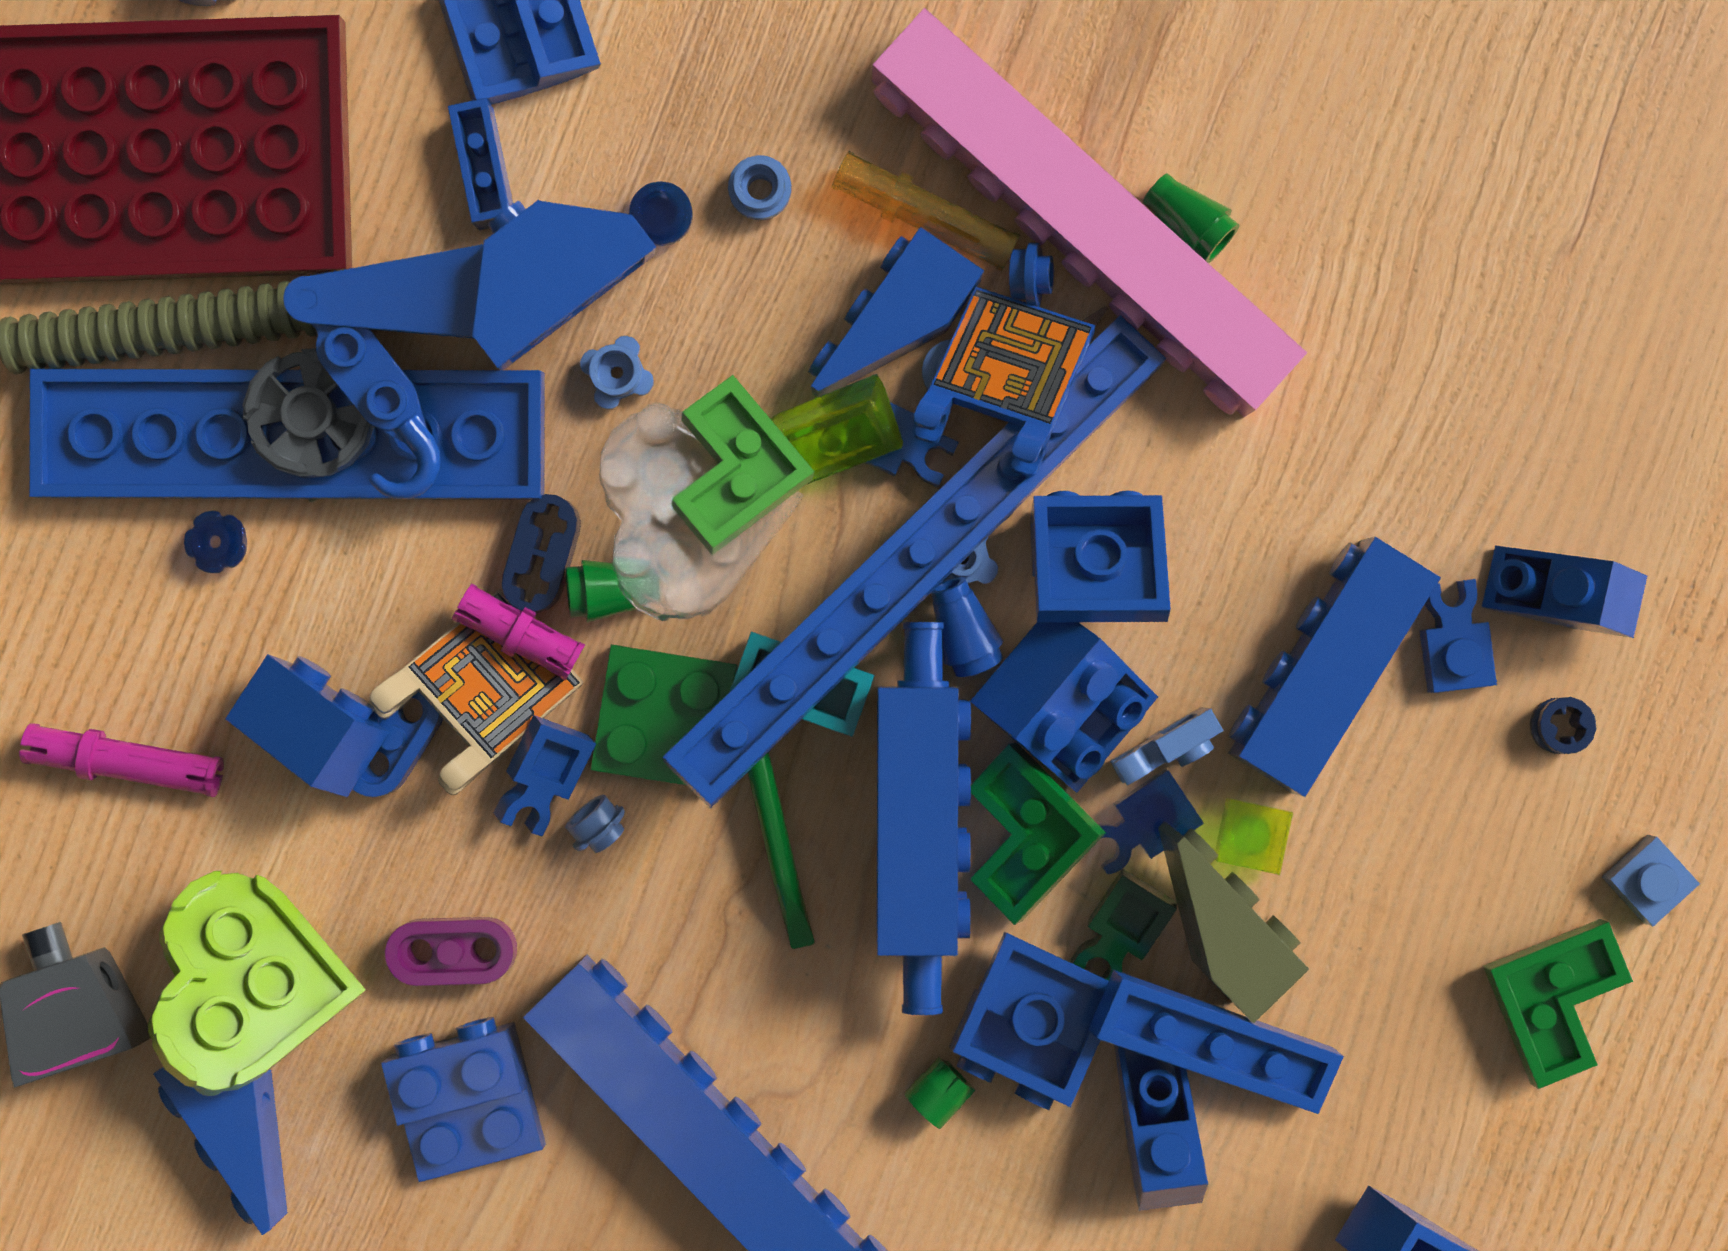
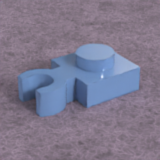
M1200 707L1148 737L1147 741L1115 757L1110 763L1121 782L1129 785L1144 777L1158 766L1170 763L1177 759L1181 767L1198 760L1214 749L1210 739L1224 730L1211 708Z

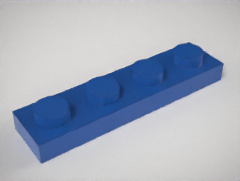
M1113 970L1089 1026L1090 1032L1097 1039L1319 1114L1344 1057L1331 1046L1260 1021L1253 1023L1246 1016Z

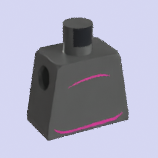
M61 922L22 934L33 971L0 983V1003L14 1088L132 1049L151 1039L148 1032V1023L109 950L104 947L72 957Z

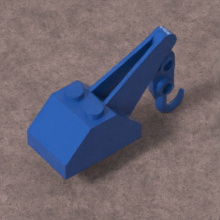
M539 200L526 209L520 201H517L488 223L494 234L484 240V244L329 273L301 276L295 278L287 285L283 297L285 308L294 319L311 324L316 328L318 333L316 352L320 363L367 422L405 443L417 459L416 473L406 482H390L380 474H372L370 483L381 494L394 499H411L419 496L435 483L441 465L440 450L434 437L426 427L415 386L371 330L472 338L479 343L497 368L505 370L654 256L657 247L633 215Z

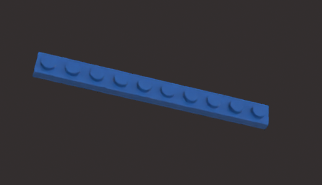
M1120 315L1088 346L1050 435L1042 462L1035 476H1025L1012 470L1011 465L1014 459L1012 447L1022 427L1008 423L663 756V762L711 809L1163 365L1166 357Z

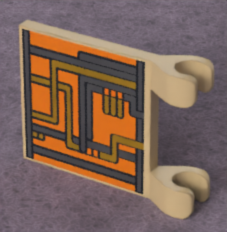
M500 589L491 595L512 606ZM458 622L403 669L377 686L371 692L369 704L374 707V712L380 718L388 719L418 691L469 746L445 765L438 777L439 784L447 793L457 795L484 769L523 737L533 715L545 718L583 685L582 679L571 670L565 681L560 676L517 653L510 657L501 652L502 645Z

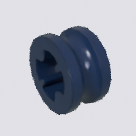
M1573 697L1550 698L1540 703L1533 711L1530 720V732L1535 743L1544 751L1553 754L1578 753L1587 748L1594 739L1596 719L1591 708L1582 700ZM1567 709L1572 713L1569 718V724L1576 728L1574 736H1561L1559 742L1555 739L1558 728L1550 720L1552 715H1565Z

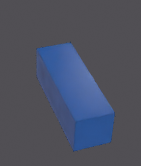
M487 98L448 106L471 222L478 230L489 229L488 223L513 204L494 108Z

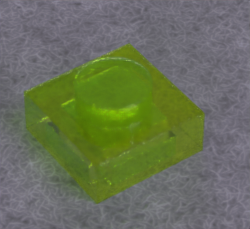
M1226 797L1215 848L1218 857L1215 860L1280 875L1293 812Z

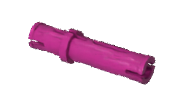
M30 723L26 727L20 745L31 746L30 750L22 749L19 751L20 761L23 764H38L76 771V776L79 779L92 781L93 778L96 779L99 775L215 797L223 775L215 774L216 770H224V759L222 757H210L106 738L104 731L96 729L86 730L82 734Z

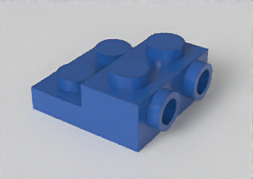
M1057 491L1047 496H1033L1030 531L1032 577H1035L1037 622H1168L1171 607L1162 495H1142L1136 491H1120L1112 495L1080 496L1071 491Z
M1004 932L978 990H974L949 1045L952 1052L961 1055L957 1067L990 1083L996 1072L1019 1083L1015 1091L1016 1095L1044 1109L1050 1110L1054 1100L1071 1107L1101 1041L1090 1032L1089 1026L1109 981Z
M494 1017L475 1020L458 1026L456 1028L458 1037L435 1043L432 1033L414 1036L395 1043L396 1053L391 1054L381 1063L397 1126L404 1124L419 1182L540 1151L545 1147L546 1142L515 1022L496 1026Z

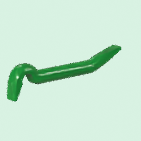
M768 752L747 773L789 942L792 949L813 945L815 940L800 889L796 865Z

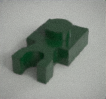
M1122 868L1088 919V927L1097 932L1098 935L1079 946L1071 958V963L1084 969L1090 959L1095 957L1103 958L1110 964V967L1105 971L1102 978L1109 981L1113 970L1122 972V962L1128 952L1143 961L1176 912L1177 902Z

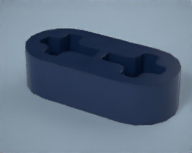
M544 494L542 499H532L524 507L518 522L503 573L502 589L508 602L521 611L525 607L536 613L549 610L558 602L565 586L566 567H570L580 535L581 520L577 509L572 503L557 495ZM552 506H558V517L567 522V528L564 534L560 532L552 534L546 552L539 550L543 538V529L534 525L537 514L548 515ZM539 556L544 558L540 578L543 581L549 582V589L546 594H535L530 603L524 600L526 590L517 586V579L520 574L530 575L532 573L536 558Z

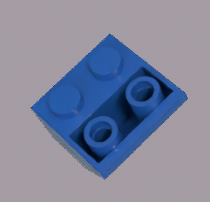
M1037 622L970 702L1066 785L1078 793L1090 777L1101 769L1106 758L1128 732L1140 723L1146 711L1156 701L1158 696L1101 638L1079 622Z

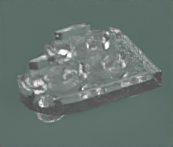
M652 403L644 407L641 412L630 415L615 427L601 451L599 480L605 493V501L607 506L622 521L614 537L612 567L618 579L620 592L638 611L659 621H668V618L689 619L700 614L703 617L709 615L728 598L801 503L804 495L797 491L714 555H711L671 507V502L674 496L718 463L682 422L681 410L672 409L663 403Z

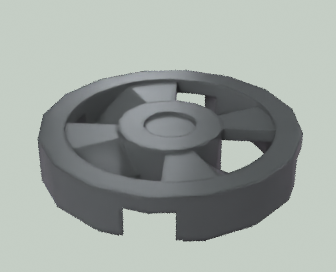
M315 348L301 349L302 352L291 353L283 358L277 356L266 362L250 381L242 405L243 418L247 420L248 433L253 440L250 442L256 453L275 469L302 478L332 476L353 465L369 445L375 426L367 422L354 405L336 407L333 399L328 395L338 387V384L320 363ZM300 366L304 386L289 392L276 378L285 371ZM283 422L287 431L270 445L265 437L262 426ZM329 435L342 450L338 452V458L323 463L318 440Z

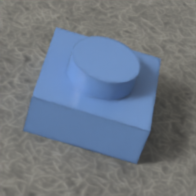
M1647 835L1602 876L1644 924L1652 927L1700 885L1662 841L1652 835Z

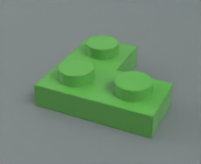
M734 375L682 411V422L718 464L674 496L671 507L711 555H714L813 480L815 471Z

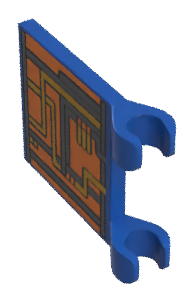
M975 287L935 377L914 413V423L917 425L915 437L929 443L936 444L939 442L952 405L956 404L1021 426L1022 429L1012 447L1014 459L1011 468L1016 473L1029 477L1035 476L1042 462L1050 435L1094 335L1095 325Z

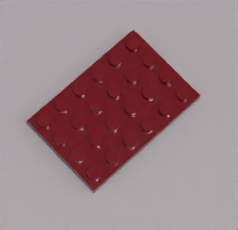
M340 15L0 25V284L313 275L352 268L346 23Z

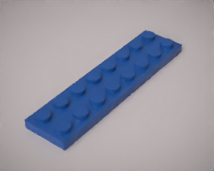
M30 369L29 497L394 499L381 494L370 483L371 475L377 473L390 482H406L416 473L418 464L415 455L405 443L374 427L369 445L354 464L332 476L302 478L275 469L256 453L250 442L253 440L248 433L247 420L243 418L242 405L250 381L259 370ZM287 370L276 378L289 392L304 386L301 370ZM403 370L417 390L426 427L434 437L440 450L441 465L435 483L425 493L411 499H542L545 487L544 372L541 370ZM339 386L328 395L333 399L337 408L353 405ZM283 422L262 426L265 437L270 445L287 431ZM329 435L318 440L323 463L330 462L339 457L338 452L342 449Z

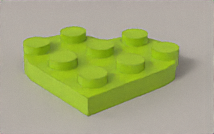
M213 871L190 882L173 901L165 923L159 932V941L163 948L164 957L175 977L160 994L154 1012L148 1021V1032L152 1038V1047L167 1072L185 1086L192 1087L198 1093L205 1096H215L223 1091L238 1090L260 1078L366 990L287 896L266 878L259 875L250 878L239 873L221 874L222 871Z

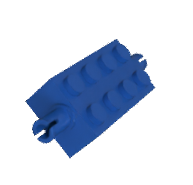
M903 622L904 681H897V686H877V956H903L902 1013L909 1015H937L943 1013V1005L941 1004L942 956H958V938H970V898H967L966 891H958V872H970L971 841L970 833H967V827H958V806H970L971 771L967 764H958V740H970L971 703L967 700H958V688L949 687V681H943L942 629H944V622Z

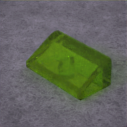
M878 374L785 410L771 418L773 423L815 471L813 480L808 484L901 449L903 446V440L885 386Z

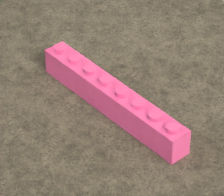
M926 8L914 18L874 62L872 82L877 86L873 91L877 99L897 117L901 118L907 113L924 128L920 133L921 137L939 156L949 160L954 155L972 171L968 175V179L983 196L992 202H996L1001 198L1018 213L1015 222L1032 240L1041 245L1048 240L1066 257L1063 259L1062 264L1076 280L1087 287H1090L1095 282L1113 299L1109 306L1118 317L1121 315L1136 330L1141 325L1160 341L1156 349L1166 357L1168 363L1181 372H1185L1190 368L1208 384L1203 389L1206 396L1222 411L1232 415L1237 410L1243 417L1254 412L1307 354L1300 345Z

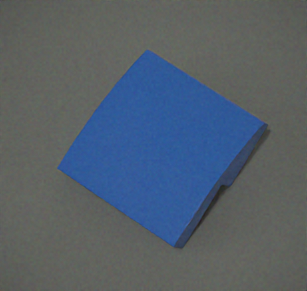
M439 0L471 101L487 98L491 105L564 83L599 69L601 65L580 0Z

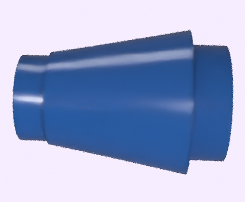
M957 577L940 583L930 594L933 599L936 622H944V629H942L944 664L952 666L955 675L958 677L976 675L996 666L1003 659L999 648L1003 644V639L973 590L969 588L966 578Z

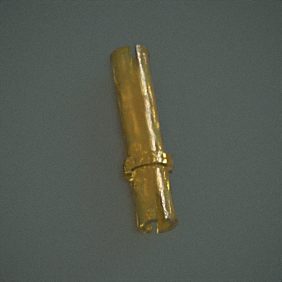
M851 151L847 152L831 188L837 191L841 190L881 210V218L891 223L897 218L918 229L922 227L941 241L997 267V270H1003L1020 234L1012 233L961 206L955 205L913 184L914 177L905 172H901L898 177L856 156Z

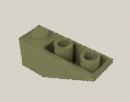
M1164 821L1158 827L1191 959L1249 1020L1255 1023L1309 970L1293 952L1300 944V941L1274 915L1266 922L1261 919L1252 909L1260 899L1235 873L1231 872L1224 879L1211 866V863L1218 857V854L1197 832L1190 828L1182 835Z

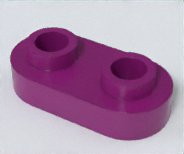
M493 917L415 919L397 928L389 937L385 948V960L390 972L399 981L412 986L491 983L502 977L512 967L517 955V941L514 933L508 925ZM485 937L494 942L496 946L494 958L483 959L477 954L475 944L478 938ZM422 939L431 945L432 957L429 961H421L414 956L412 946L415 940Z

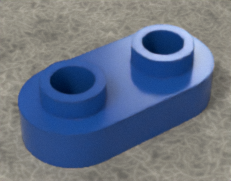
M419 691L412 697L417 699L423 707V714L416 722L406 719L403 713L404 705L388 719L380 718L374 711L370 715L371 719L390 732L377 751L387 757L389 767L384 775L379 776L371 770L369 764L353 788L355 792L367 797L390 794L398 790L405 783L443 721V717Z

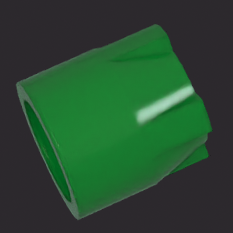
M938 1057L904 1092V1095L925 1119L941 1129L976 1090L949 1061Z

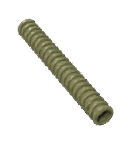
M282 281L278 284L277 289H273L267 283L261 284L256 292L251 287L244 286L239 288L237 294H234L230 289H221L217 297L213 293L205 291L198 295V299H195L191 294H182L178 298V302H175L172 297L166 296L160 298L158 304H155L151 299H143L139 302L138 307L134 303L127 301L122 302L118 309L114 305L104 304L99 307L98 312L95 308L88 306L81 308L78 314L72 309L62 310L59 316L51 311L43 312L39 319L35 315L26 314L20 317L19 322L14 317H4L0 320V359L10 373L22 374L26 371L27 367L29 369H45L47 364L52 369H61L65 366L66 361L69 365L77 367L82 366L86 359L92 364H100L105 360V356L109 360L116 362L121 361L125 354L129 358L139 359L144 355V351L150 356L155 357L160 356L164 349H167L171 354H178L183 350L184 346L194 352L200 351L205 343L209 348L217 349L221 347L223 341H226L229 346H239L244 338L248 343L256 344L261 341L262 336H265L269 341H278L283 333L290 339L298 338L301 331H305L309 336H317L318 333L313 325L298 321L287 312L283 297L285 289L290 282Z

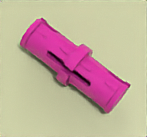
M472 583L457 606L458 610L454 612L452 617L453 621L474 629L502 645L501 652L510 657L517 653L560 676L565 681L585 644L577 642L536 620V612L526 607L523 611H520L477 588Z

